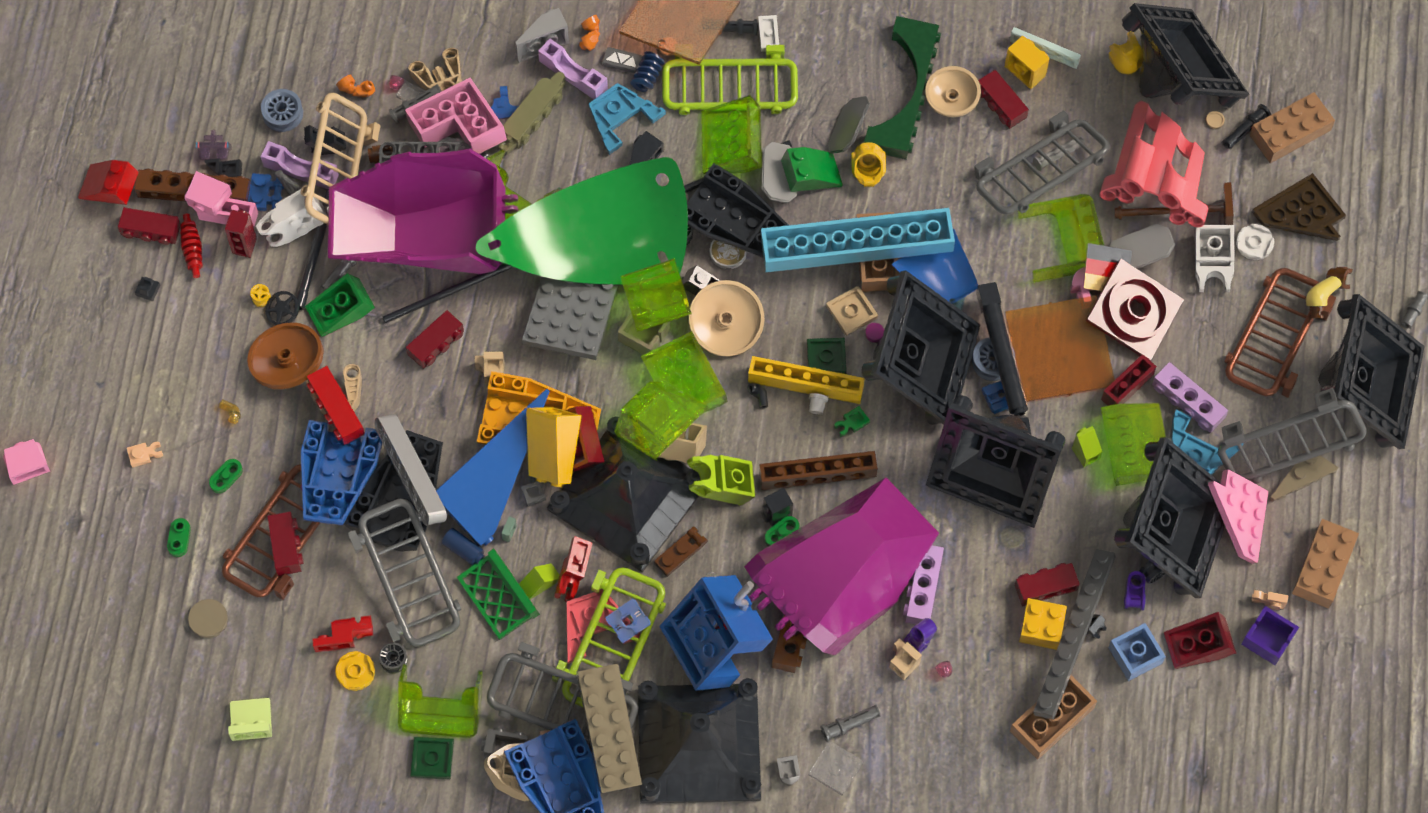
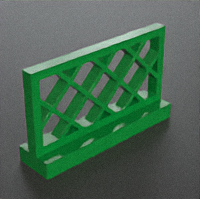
M494 548L488 552L486 557L479 561L478 565L474 564L457 576V579L499 640L532 617L534 619L540 615ZM489 561L492 565L491 574L481 573L482 566ZM469 575H476L474 586L467 585L463 579ZM480 576L490 577L488 588L478 586ZM493 578L503 581L501 590L491 588ZM477 589L487 591L485 601L476 599ZM490 591L500 593L498 603L488 602ZM504 593L513 596L512 605L502 604ZM488 605L498 606L496 617L487 615ZM501 607L511 608L509 618L499 617ZM514 609L523 610L525 616L520 620L512 619ZM498 620L507 621V629L500 633L497 629Z

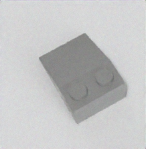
M559 8L548 10L542 14L515 42L518 63L538 56V51L549 39H552L560 46L569 44L568 25Z

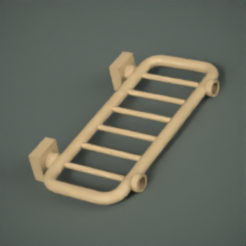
M328 93L324 97L323 102H319L316 106V111L321 113L310 175L308 185H304L300 192L301 195L305 196V209L308 214L329 225V217L316 211L312 206L313 197L329 205V200L314 193L316 180L329 187L333 185L317 176L319 163L346 178L351 179L357 176L363 145L367 146L378 142L380 125L376 122L367 125V115L363 108L336 93ZM331 100L356 112L360 118L359 126L329 110ZM328 113L358 129L356 142L326 126ZM325 130L354 145L353 158L323 143ZM322 147L352 162L350 175L320 160Z

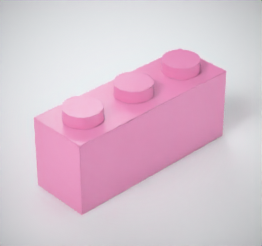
M228 198L215 217L205 212H197L199 220L227 224L231 210H244L250 214L253 226H255L258 211L255 203Z

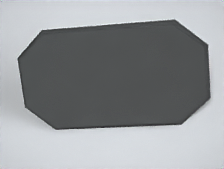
M867 96L852 98L842 108L827 145L831 154L845 152L855 142L857 134L861 133V125L870 106Z

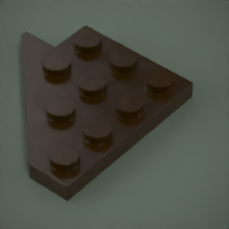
M1313 173L1252 209L1253 215L1264 227L1335 241L1340 240L1341 236L1333 225L1346 217V214Z

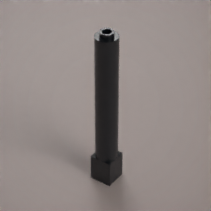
M997 283L981 284L977 286L976 295L981 313L984 315L1008 410L1011 415L1020 417L1028 410L1001 309V298Z

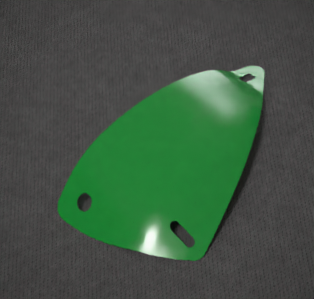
M662 157L621 167L576 183L533 203L506 219L494 230L477 241L476 251L482 256L511 265L525 272L569 282L623 285L676 280L680 275L684 262L688 229L687 199L679 167L672 158ZM663 173L668 176L669 182L666 186H660L656 182L658 174ZM500 240L501 246L490 251L488 243ZM659 251H663L666 254L672 267L671 271L667 272L664 270L657 255Z

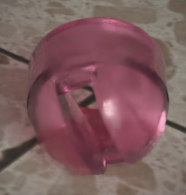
M391 75L389 86L393 90H399L402 88L405 80L399 76Z
M950 661L941 662L935 667L939 676L943 678L951 676L953 671Z

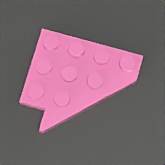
M1229 469L1222 472L1221 484L1212 481L1208 482V486L1238 557L1251 564L1258 563L1268 491Z

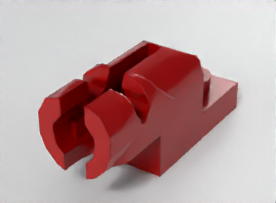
M576 536L572 538L568 556L563 561L558 578L555 598L559 599L560 595H564L565 592V602L575 598L579 583L585 576L592 542Z
M371 615L361 616L359 623H357L355 617L331 622V637L320 635L313 639L315 652L355 648L354 637L359 639L373 635Z

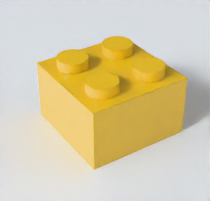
M1021 36L1008 48L1004 67L1031 90L1046 77L1050 58L1044 51L1039 50L1032 40Z
M1028 598L1019 642L1057 650L1061 641L1067 606Z

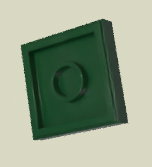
M845 337L807 339L808 367L847 374Z
M414 737L410 776L415 778L451 779L454 739Z

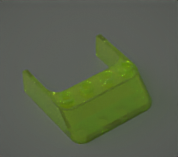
M1079 194L1029 204V209L1024 213L1018 210V219L1051 214L1056 218L1067 264L1033 270L1032 279L1034 283L1075 275L1079 269L1086 267L1088 243L1104 246L1094 201L1090 195Z

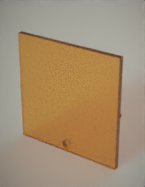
M638 0V4L619 30V34L700 65L718 36L721 35V31L739 6L740 1Z
M1096 295L1005 311L1011 345L1015 352V361L1026 402L1063 395L1071 396L1074 393L1107 388L1115 381L1105 333L1086 322L1089 313L1097 301Z

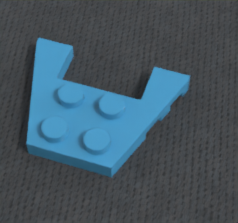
M618 83L589 103L590 111L609 155L623 146V142L613 130L639 111H642L652 123L666 115V111L663 108L656 107L649 100L640 98L636 93Z
M1176 409L1173 415L1171 442L1212 475L1223 465L1218 455V448L1185 432L1192 417ZM1236 445L1226 450L1229 459L1239 451L1238 446Z

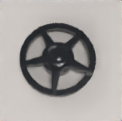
M288 291L274 293L266 304V316L275 325L292 323L299 312V302L296 296ZM289 295L290 297L285 301H281L279 296ZM276 298L277 303L275 307L270 308L273 300ZM292 300L295 303L294 313L290 311L289 305ZM270 312L277 314L276 322L271 318ZM288 314L292 315L290 319L280 323L282 317Z

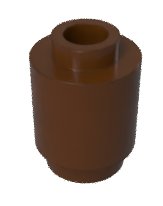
M381 145L368 148L370 163H379V149ZM385 146L382 152L384 155L390 156L393 153V149L390 146Z

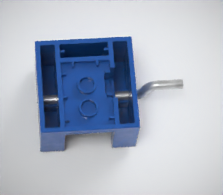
M736 575L702 577L659 626L695 690L730 687L740 676L730 657L737 653L763 651L773 640L758 612L751 608L752 602L747 595L754 587L751 581H748L742 587Z

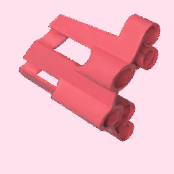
M1140 101L1134 106L1115 174L1104 178L1099 195L1106 201H1113L1117 197L1121 202L1130 204L1134 201L1135 197L1142 196L1144 192L1158 196L1159 201L1164 206L1170 208L1169 219L1173 224L1182 225L1188 221L1193 227H1202L1205 224L1208 206L1196 199L1205 153L1196 142L1192 143L1184 137L1181 127L1163 112L1161 116L1156 115L1148 103ZM1145 123L1151 130L1156 132L1152 145L1140 139ZM1176 147L1184 157L1189 159L1184 177L1180 176L1171 164Z

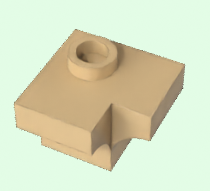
M484 352V356H475V368L484 374L485 384H489L491 371L504 373L505 362L503 352Z
M899 638L894 643L893 651L896 656L890 661L889 667L905 680L920 665L922 655L908 642L905 644Z

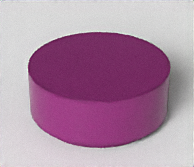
M871 323L866 327L865 336L870 342H879L883 336L884 328L879 323Z

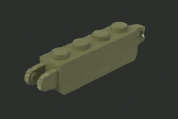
M556 72L551 79L541 78L503 126L507 140L498 145L500 151L508 155L515 147L520 149L522 145L529 141L532 132L539 129L541 121L550 115L554 105L560 103L563 97L562 89L566 83L563 72Z

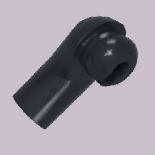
M750 383L747 386V391L758 399L759 408H767L768 398L766 389L756 383Z

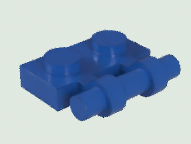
M252 173L248 202L255 203L258 211H267V205H272L273 210L276 208L275 204L282 200L281 192L284 187L277 178L275 181H271L272 177L270 174ZM270 190H274L273 196H269Z

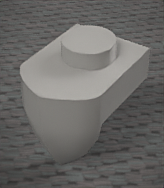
M797 755L777 758L780 780L789 785L797 782L801 776Z

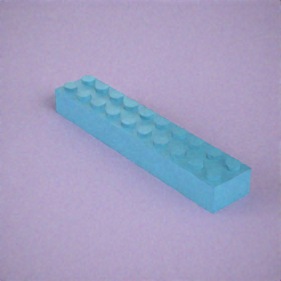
M949 208L761 229V243L766 272L953 252L955 244Z

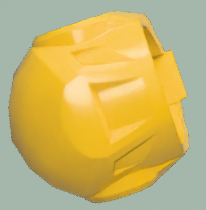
M1131 31L1127 33V43L1122 45L1113 43L1109 46V59L1117 71L1122 74L1136 72L1144 61L1142 48L1134 32Z
M867 142L857 146L854 152L851 153L853 176L864 187H874L880 182L886 172L885 152L877 144Z

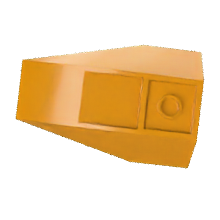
M491 371L488 395L477 443L486 445L546 389L550 392L544 407H554L566 411L575 406H591L597 430L601 409L533 379Z

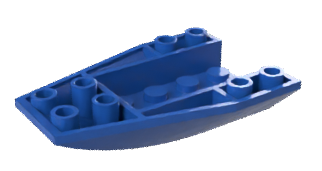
M309 420L301 448L304 520L343 525L378 464L382 441L376 429L366 428L364 436L344 445L342 440H337L333 432H329L327 422Z
M576 719L504 751L520 789L539 813H604L593 755Z

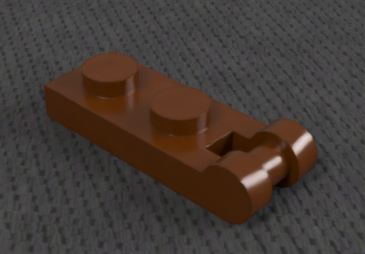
M695 526L689 529L683 537L654 560L656 566L667 577L708 542L704 536L698 533L699 530ZM692 538L696 541L694 545L689 542Z

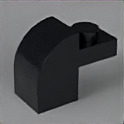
M309 125L304 127L305 144L311 147V153H314L318 129ZM334 126L331 127L332 130L345 136V132ZM325 130L323 143L338 151L346 149L345 140ZM322 147L321 155L335 154Z

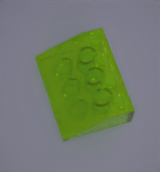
M750 95L701 111L702 173L704 175L713 163L730 173H747L762 168L760 105Z
M692 331L641 356L675 421L711 411L728 402L722 385Z
M1159 403L1115 404L1101 407L1115 486L1147 481L1154 461L1147 460L1144 454L1145 446L1148 442H1157L1160 437H1166Z

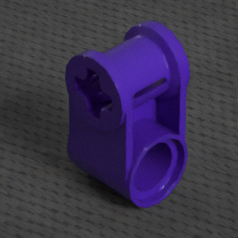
M1133 571L1129 574L1125 584L1124 609L1131 607L1140 608V610L1144 611L1146 601L1145 576L1139 571ZM1137 579L1140 585H1133L1131 580Z
M930 618L923 619L910 630L904 641L906 643L909 642L921 653L930 644V640L937 631L936 624Z

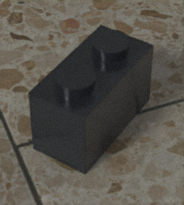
M785 488L763 498V512L761 514L766 523L769 522L771 527H773L783 518L793 515V502Z

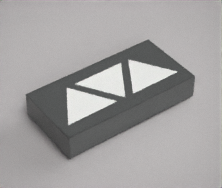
M607 47L602 63L604 66L635 73L643 55Z

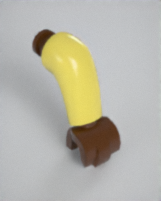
M1348 267L1331 268L1327 272L1326 279L1309 290L1306 296V306H1310V311L1312 312L1310 318H1324L1321 311H1324V306H1327L1328 297L1337 289H1350V284H1345L1347 275L1351 274L1353 269Z

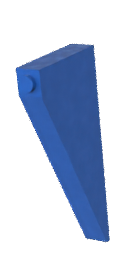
M548 389L544 390L436 490L445 510L478 546L482 544L486 546L494 539L492 535L496 532L528 449L527 408L544 407L550 392Z

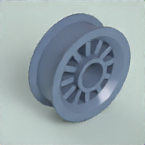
M274 90L268 93L261 103L263 120L272 130L278 132L290 131L297 127L303 118L301 100L297 94L290 90Z
M987 337L975 346L972 366L981 378L988 381H999L1001 379L996 361L989 359L994 357L993 349H990L992 348L990 338Z

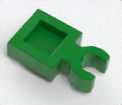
M858 406L843 415L845 421H837L834 424V428L843 427L844 430L840 432V437H844L849 429L855 433L868 425L870 419L861 407Z

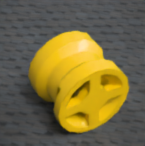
M257 284L250 291L254 305L265 307L271 297L268 287L263 284Z

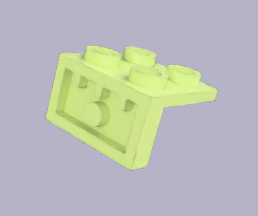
M269 698L230 702L231 726H228L232 741L272 737L271 704Z

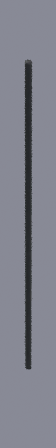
M790 140L781 143L792 147ZM763 151L723 169L732 173L762 160ZM704 177L684 185L685 193L698 188ZM504 263L496 271L474 276L382 316L385 323H388L514 267Z

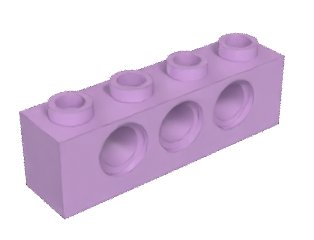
M1170 362L1155 376L1152 383L1154 389L1160 394L1163 393L1171 404L1180 407L1185 414L1191 416L1203 430L1211 433L1226 418L1228 410ZM1170 385H1176L1178 389H1173ZM1185 397H1191L1193 401H1187ZM1199 409H1205L1208 413H1202Z
M932 545L911 579H914L913 586L909 585L907 597H910V602L905 604L903 615L907 616L906 623L917 625L925 618L931 619L943 547ZM929 564L931 568L924 569L921 565ZM925 582L928 586L923 588L918 583ZM922 600L924 605L918 606L915 604V601Z

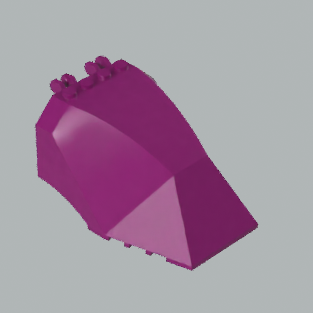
M472 149L441 153L406 152L393 155L389 160L381 164L377 163L375 167L365 172L361 171L359 175L351 179L347 178L329 187L328 258L394 263L474 274L496 271L502 262L480 255L476 251V243L480 238L505 221V213L512 214L518 212V207L515 205L505 206V202L512 203L518 201V196L515 194L505 195V186L497 166ZM500 240L488 243L490 251L501 246Z
M885 477L819 518L758 552L744 566L751 579L759 586L750 595L749 599L751 602L755 601L764 592L768 597L764 598L757 608L763 610L772 601L784 613L785 617L775 626L777 630L783 629L789 621L794 624L785 632L784 638L786 640L799 630L822 652L837 655L857 635L897 603L899 596L909 584V580L920 566V562L925 554L928 553L939 532Z

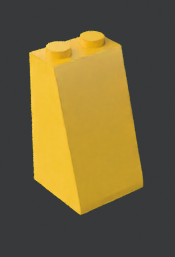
M554 407L527 408L529 476L535 477L538 482H551V486L555 487L571 484L581 415Z

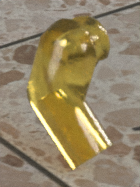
M222 399L219 408L228 412V421L230 423L237 424L241 418L239 407Z

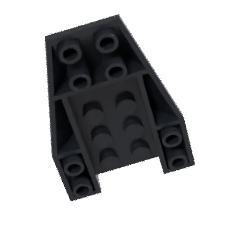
M715 163L704 175L701 185L687 202L688 226L708 238L762 258L764 257L761 229L789 226L749 185Z
M406 430V434L436 490L443 442ZM388 454L370 476L344 523L350 530H355L357 535L360 534L359 519L367 511L397 499H406L414 506ZM397 507L369 519L366 522V527L370 534L409 518V514L405 507ZM409 521L373 536L371 539L374 543L390 547L416 536L417 533L412 521ZM420 521L425 532L428 525L426 526L423 521ZM417 539L394 550L399 552L417 551L420 541Z

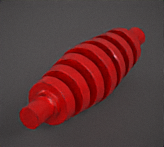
M186 213L183 214L184 222L180 224L181 249L188 270L192 271L193 278H199V270L203 267L202 242L200 241L196 223L191 221L190 214Z

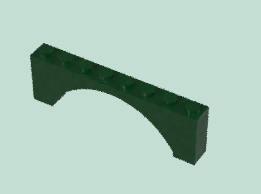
M896 16L892 41H896L910 58L916 74V89L909 103L897 115L882 124L873 127L868 126L864 143L877 144L887 156L907 160L908 153L912 154L914 143L911 140L912 137L916 138L918 127H915L916 121L920 122L922 111H919V108L924 106L926 95H923V92L926 89L927 76L932 74L934 64L931 63V60L936 58L938 49L935 48V44L939 43L941 33L938 32L939 25Z

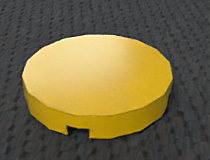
M358 651L348 652L339 659L336 665V678L340 685L347 690H362L368 687L374 679V663L364 653Z

